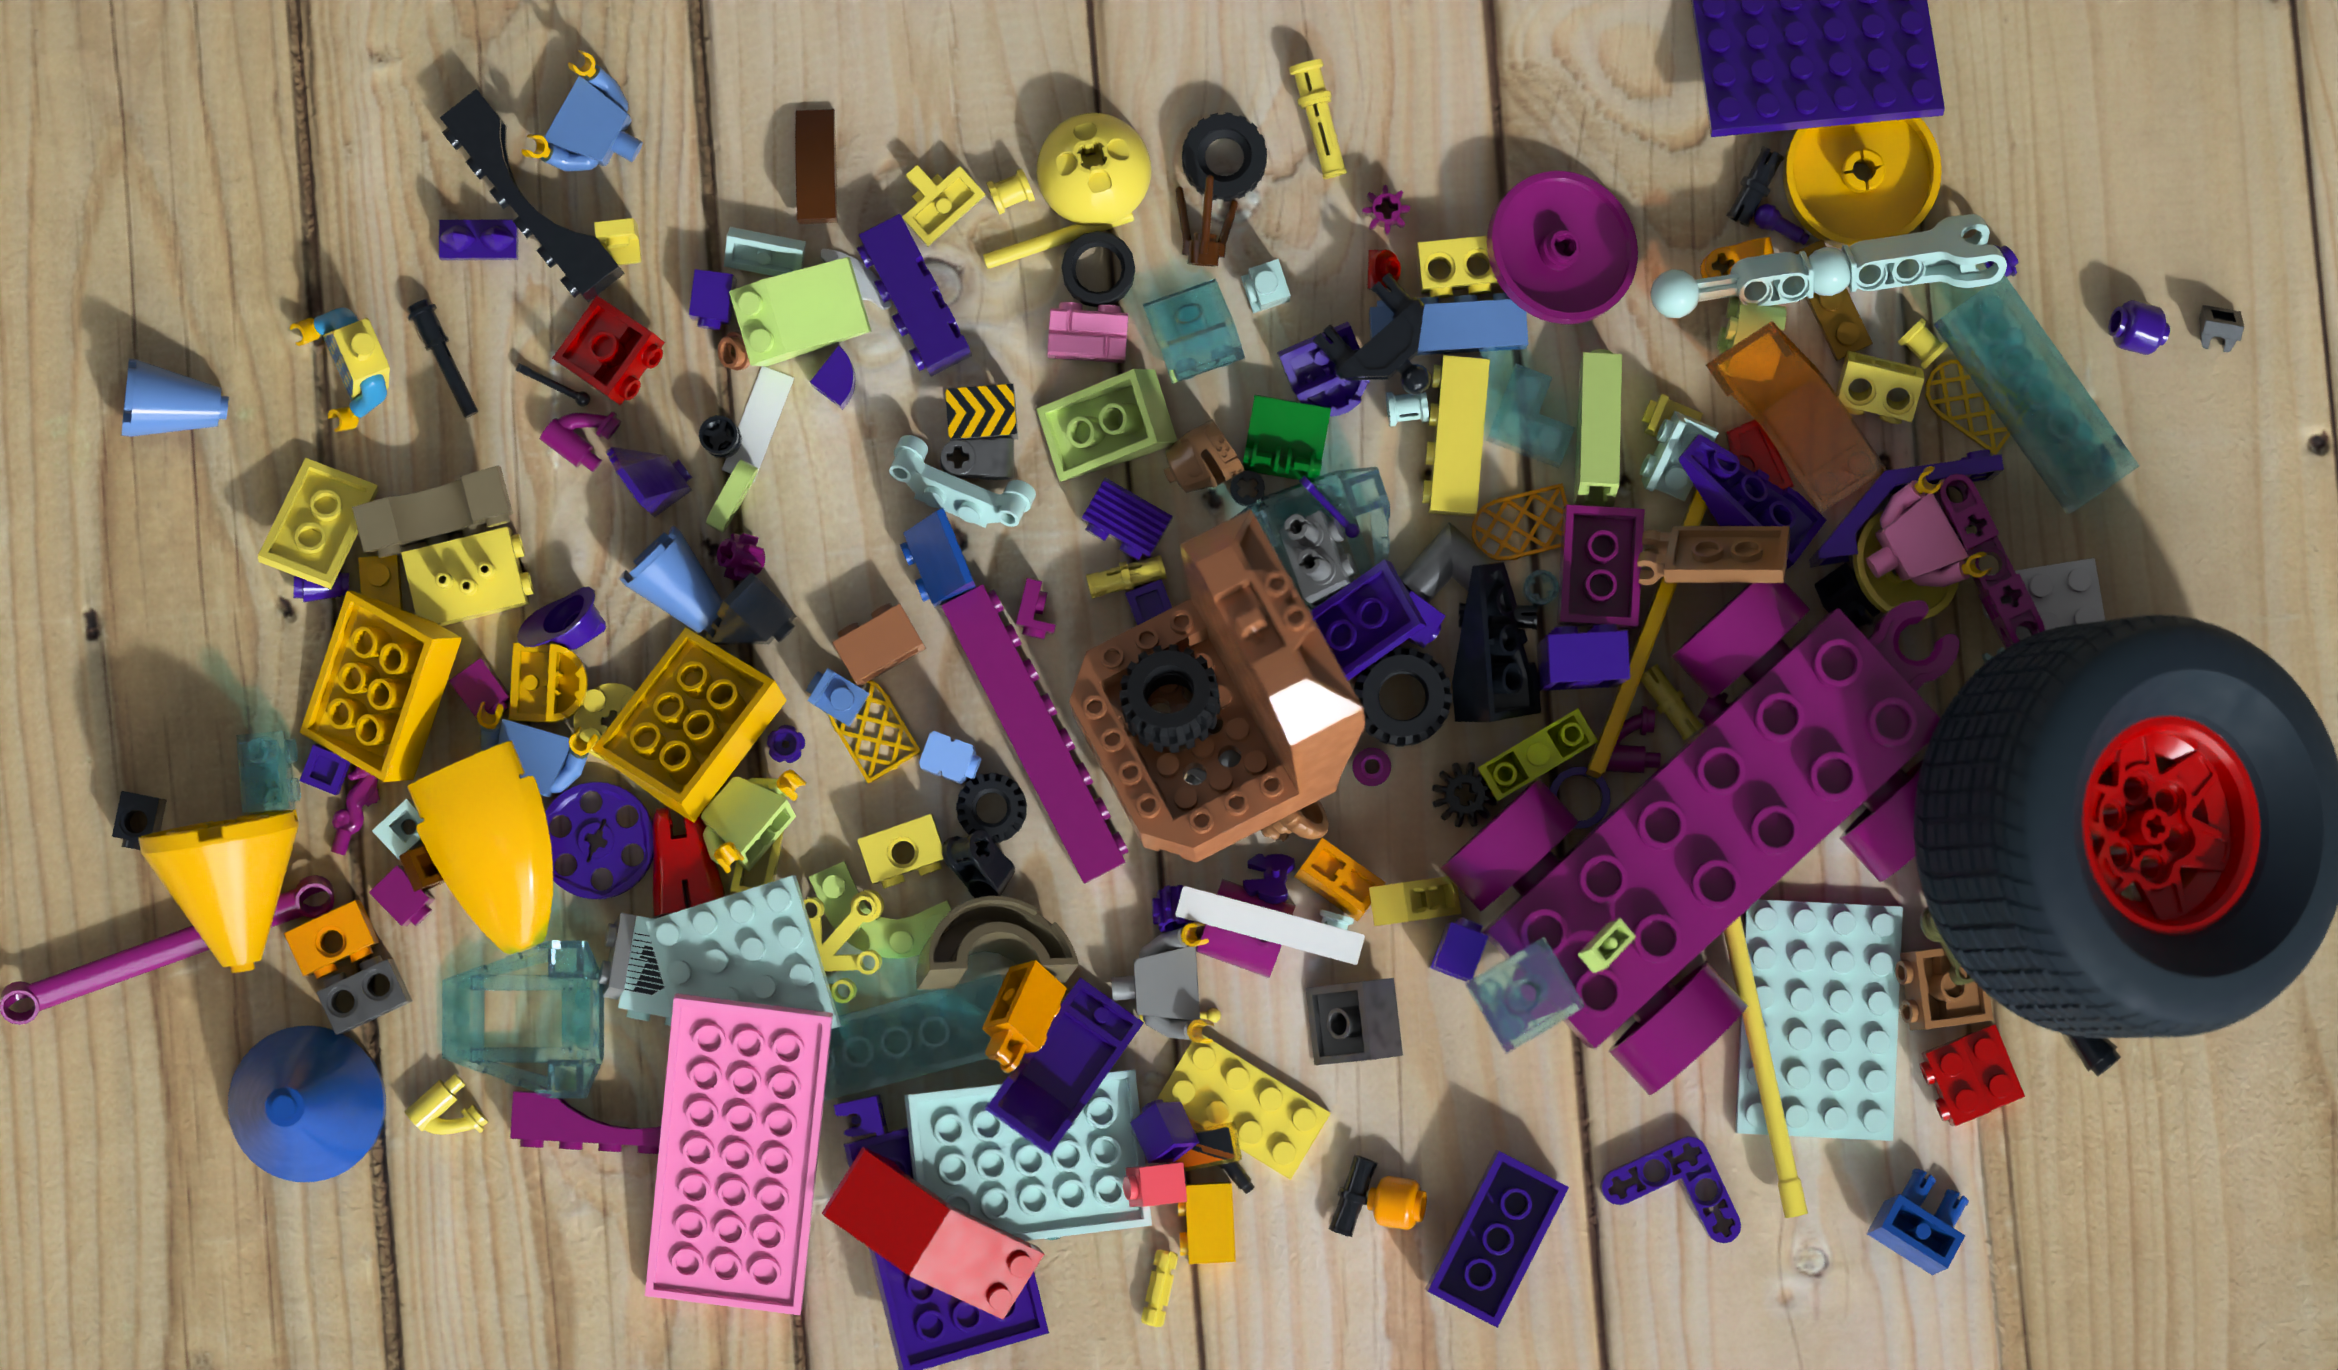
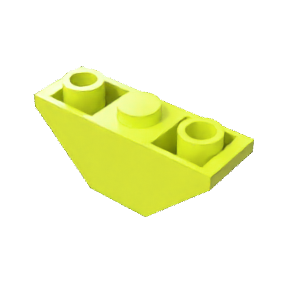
M1577 708L1479 766L1477 769L1496 801H1499L1597 743L1598 740Z

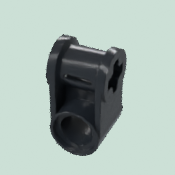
M978 830L971 832L966 838L954 836L944 842L942 854L946 865L953 870L974 898L1002 895L1015 873V866L1001 852L987 832Z

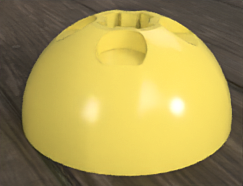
M1085 113L1065 120L1048 135L1038 155L1037 180L1044 199L1057 214L1077 224L1101 226L1124 218L1141 203L1150 185L1151 161L1144 141L1129 124L1108 114ZM1089 153H1096V155H1089L1088 157L1085 156Z

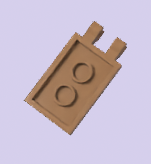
M1672 526L1671 533H1661L1656 530L1644 531L1642 544H1651L1657 548H1648L1644 552L1639 553L1638 566H1648L1653 569L1649 571L1641 570L1639 583L1652 585L1663 576L1665 583H1784L1790 546V526Z

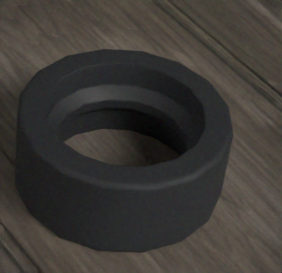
M1102 231L1085 233L1072 241L1064 253L1061 267L1064 284L1072 297L1084 305L1093 307L1113 305L1124 298L1133 285L1135 275L1133 254L1126 243L1114 234ZM1098 246L1108 248L1114 252L1120 260L1122 269L1120 278L1115 286L1102 292L1090 291L1082 286L1077 279L1075 271L1077 260L1081 254L1089 248Z

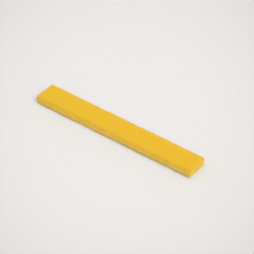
M1696 488L1681 526H1700L1707 505ZM1664 576L1660 578L1629 659L1630 679L1618 687L1585 774L1594 778H1601L1605 773L1678 584L1665 583Z

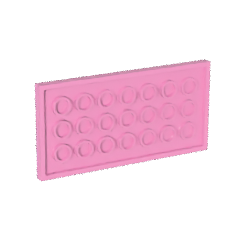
M675 994L645 1296L794 1315L801 1314L833 1013Z

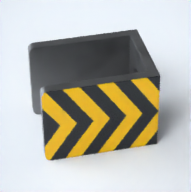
M1013 384L948 388L945 391L950 441L979 440L984 438L1018 439L1015 389Z

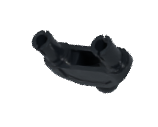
M1388 273L1382 278V282L1391 292H1388L1380 281L1371 290L1394 313L1392 317L1394 320L1359 350H1353L1336 332L1332 324L1327 326L1323 333L1333 344H1330L1321 333L1313 339V342L1334 363L1335 374L1339 379L1350 381L1389 380L1395 373L1399 372L1403 389L1409 394L1419 395L1426 392L1430 387L1431 374L1423 365L1412 364L1410 360L1418 354L1425 304L1416 297L1411 298L1392 277V274Z

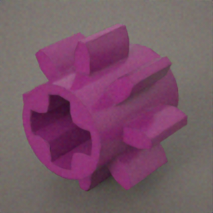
M1384 185L1382 194L1379 196L1371 192L1367 194L1368 200L1373 205L1372 207L1363 208L1362 215H1371L1370 230L1378 225L1384 227L1385 235H1389L1390 226L1396 224L1400 228L1405 227L1404 220L1399 216L1400 213L1410 212L1411 207L1401 205L1402 190L1393 195L1388 193V187ZM1382 202H1389V207L1396 209V211L1392 212L1389 219H1384L1382 212H1376V210L1380 209Z
M732 533L731 538L725 539L720 544L717 551V561L719 566L726 568L724 577L740 581L745 579L751 572L754 575L761 572L766 557L764 548L756 546L758 537L747 533H742L741 535Z

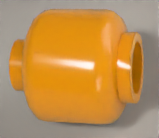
M1385 1176L1379 1181L1377 1188H1370L1367 1198V1209L1373 1211L1374 1219L1378 1225L1410 1230L1417 1222H1422L1427 1207V1193L1421 1190V1186L1416 1180Z

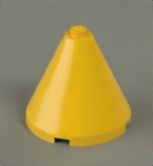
M294 809L244 815L216 822H203L158 831L139 837L140 850L143 857L221 966L231 967V973L254 970V962L262 960L299 827L297 812Z

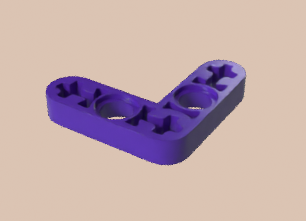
M1686 1136L1679 1138L1609 1171L1601 1180L1600 1189L1604 1198L1612 1204L1623 1205L1681 1179L1705 1232L1711 1239L1719 1243H1728L1736 1239L1740 1233V1218L1706 1146L1695 1137ZM1686 1143L1691 1148L1698 1147L1700 1153L1695 1155L1696 1163L1691 1165L1687 1160L1675 1164L1680 1171L1673 1174L1671 1163L1663 1154L1670 1150L1671 1157H1677L1684 1152L1682 1146ZM1652 1159L1661 1161L1665 1167L1663 1178L1657 1182L1648 1181L1643 1174L1645 1163ZM1635 1167L1637 1178L1644 1185V1188L1637 1191V1184L1634 1183L1624 1189L1626 1194L1624 1197L1620 1198L1616 1193L1610 1195L1608 1188L1613 1186L1611 1179L1616 1176L1621 1181L1630 1179L1633 1176L1628 1170ZM1704 1178L1713 1180L1717 1187L1715 1197L1709 1201L1700 1200L1695 1193L1696 1184ZM1722 1199L1726 1207H1719L1718 1209L1723 1218H1731L1733 1224L1728 1227L1730 1233L1726 1236L1720 1231H1713L1712 1227L1717 1224L1714 1213L1710 1211L1705 1216L1703 1208L1713 1207Z

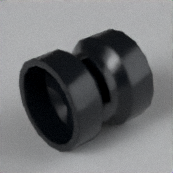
M715 415L709 417L700 427L699 439L702 446L710 455L716 458L725 459L732 457L741 447L742 436L740 430L731 419L725 416Z

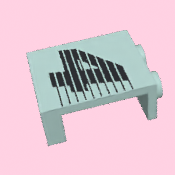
M637 915L625 988L620 996L618 1008L627 1009L626 1017L649 1021L651 1014L666 1017L664 1025L671 1026L672 1010L645 923L654 918Z

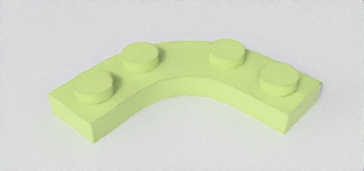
M845 861L809 876L818 899L824 904V913L834 929L850 914L851 901L859 893ZM862 900L859 908L864 914H869L871 910ZM948 900L910 917L896 920L880 916L871 922H863L847 942L863 952L875 950L883 958L900 959L918 956L936 927L952 909Z

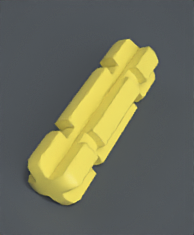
M1159 1249L1155 1253L1153 1265H1157L1156 1271H1151L1145 1299L1149 1303L1148 1307L1143 1308L1141 1317L1142 1323L1146 1325L1162 1327L1164 1324L1166 1311H1163V1307L1168 1306L1174 1275H1171V1270H1176L1178 1254L1175 1252Z

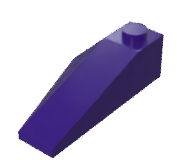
M615 447L605 451L615 471L635 499L654 517L692 491L687 484V481L692 476L679 459L672 463L666 455Z

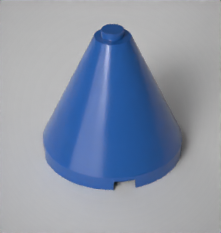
M321 1026L290 1027L277 1031L259 1041L239 1063L233 1075L228 1093L230 1126L242 1151L254 1164L265 1172L293 1182L327 1180L353 1168L376 1143L386 1114L385 1087L380 1071L373 1059L349 1036L345 1034L336 1035L333 1029Z

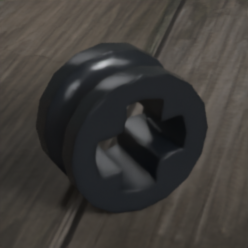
M1243 471L1234 476L1231 481V497L1241 506H1254L1264 496V481L1254 471ZM1242 479L1247 483L1252 479L1256 481L1258 485L1254 490L1258 492L1257 495L1253 498L1250 495H1246L1243 498L1240 497L1237 493L1241 489L1237 485L1238 482Z

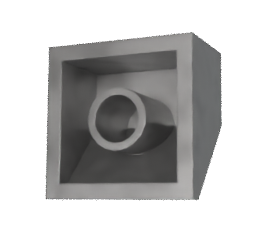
M1394 978L1305 988L1314 1065L1403 1056Z

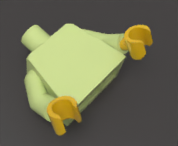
M794 770L785 771L779 778H750L745 780L739 776L733 777L723 789H719L701 815V819L706 826L703 838L710 858L720 864L726 873L731 871L729 866L734 861H737L749 872L796 817L785 797L795 801L798 795L794 791L801 785L805 786L807 782Z

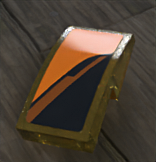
M1235 1121L1195 1129L1194 1131L1200 1143L1175 1162H1183L1184 1172L1242 1160Z

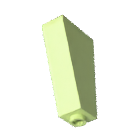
M1596 349L1590 353L1583 352L1580 364L1573 505L1614 507L1619 488L1622 354H1613L1606 349Z

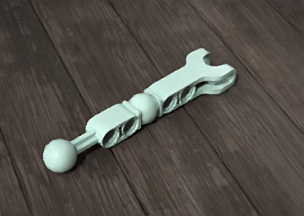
M1968 214L1946 217L1928 231L1859 241L1850 247L1842 245V251L1837 248L1823 247L1815 250L1809 257H1807L1805 251H1800L1798 255L1792 252H1782L1747 257L1733 265L1730 275L1694 279L1684 270L1671 269L1661 273L1653 281L1650 294L1652 304L1658 312L1667 318H1681L1689 315L1697 307L1698 302L1735 296L1739 297L1743 305L1757 303L1758 306H1772L1797 302L1806 296L1808 299L1813 298L1814 292L1822 296H1833L1842 292L1847 286L1850 292H1856V289L1875 291L1932 282H1944L1961 288L1980 287L2000 281L2006 272L2007 263L1999 248L1995 245L1987 244L1990 232L1984 219L1979 215ZM1969 230H1977L1972 237L1963 238V235ZM1988 261L1994 262L1993 266L1985 270H1980L1975 266V264Z

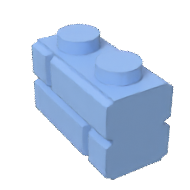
M933 731L928 736L919 764L923 771L939 777L942 775L945 779L962 785L967 781V778L975 780L982 758L976 755L977 753L973 745L958 739L953 740L950 736Z

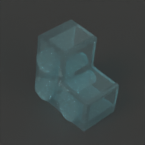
M1516 363L1486 441L1558 468L1563 461L1575 427L1539 414L1552 377Z

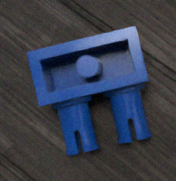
M1914 1169L1902 1194H1898L1883 1202L1867 1235L1929 1274L1934 1275L1948 1269L1966 1236L1954 1229L1965 1206L1968 1205L1969 1200L1965 1196H1961L1959 1200L1957 1199L1960 1194L1959 1192L1947 1189L1937 1211L1932 1215L1921 1208L1936 1180L1932 1175L1925 1179L1924 1177L1927 1172Z

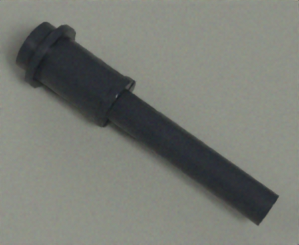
M429 299L414 303L407 308L410 313L407 317L408 320L414 321L426 350H432L464 418L477 414L479 411L446 345L449 342V338L446 336L435 314L436 305L431 304Z

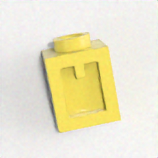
M633 218L594 222L597 240L617 265L641 262L638 224Z
M1661 394L1657 402L1650 399L1641 421L1648 423L1644 433L1656 438L1661 424L1665 419L1670 420L1674 411L1698 421L1701 420L1703 413L1669 399V396Z

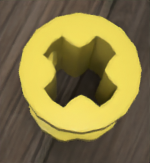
M1022 168L1016 170V175L994 183L992 180L986 182L999 215L1005 213V208L1024 200L1029 202L1035 200Z
M1921 318L1897 343L1900 346L1906 345L1921 360L1920 366L1925 369L1949 344L1946 341L1940 342L1925 326L1926 321Z

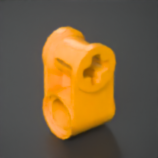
M1771 237L1748 240L1736 245L1713 250L1701 263L1700 274L1702 278L1722 276L1720 270H1713L1712 265L1718 259L1720 264L1728 265V270L1723 275H1730L1733 265L1741 259L1774 254Z

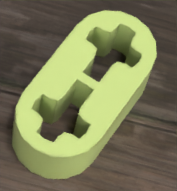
M742 459L737 463L708 515L707 525L722 533L726 531L749 491L759 468Z

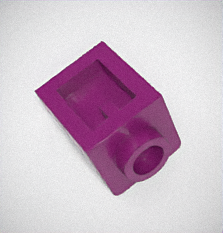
M1027 578L1016 626L1023 627V635L1045 639L1046 633L1054 635L1056 625L1034 620L1035 613L1043 614L1048 592L1041 591L1042 581Z

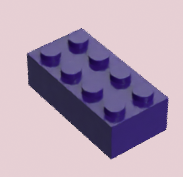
M1618 624L1594 625V628H1590L1587 633H1578V626L1554 627V630H1551L1537 644L1539 691L1613 688L1629 680L1628 631H1618Z
M1496 1150L1425 1288L1426 1291L1498 1328L1569 1187Z

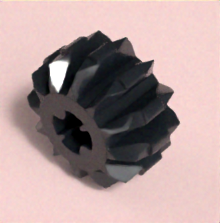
M1473 762L1468 763L1465 775H1462L1459 763L1452 764L1455 778L1453 779L1447 772L1441 771L1439 777L1448 785L1446 787L1442 785L1432 786L1433 792L1444 794V798L1432 802L1433 807L1436 808L1446 804L1448 809L1442 813L1440 818L1445 821L1453 812L1456 813L1454 826L1458 828L1463 824L1464 815H1467L1471 827L1477 826L1478 822L1474 812L1477 811L1483 818L1488 819L1491 814L1482 804H1497L1495 797L1485 796V792L1490 791L1487 784L1483 786L1481 783L1483 780L1481 774L1479 773L1477 777L1473 776L1475 770V763ZM1461 784L1469 785V792L1475 794L1473 802L1471 800L1467 801L1468 806L1461 805L1460 798L1454 796L1456 787L1459 790L1463 788Z

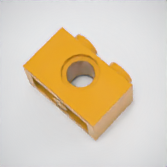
M354 900L284 933L302 975L310 976L314 974L316 980L338 970L336 963L349 957L351 962L355 963L374 954L371 947L380 943L360 900ZM333 930L339 932L343 938L341 949L335 953L328 951L325 946V937Z

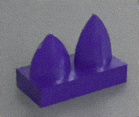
M514 219L439 220V259L518 260V227L512 221Z

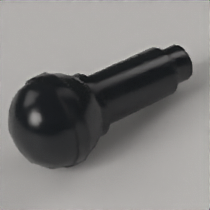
M1236 1156L1230 1159L1211 1162L1224 1169L1236 1186L1242 1189L1245 1194L1254 1189L1251 1178L1238 1163Z

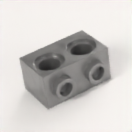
M379 955L359 964L361 971L350 977H347L346 973L342 972L323 981L326 988L316 993L336 1035L344 1034L412 1002L394 959L383 961ZM378 974L386 975L390 981V989L383 996L376 995L371 986L373 978ZM343 990L349 991L355 1001L353 1008L347 1013L340 1011L336 1005V998Z

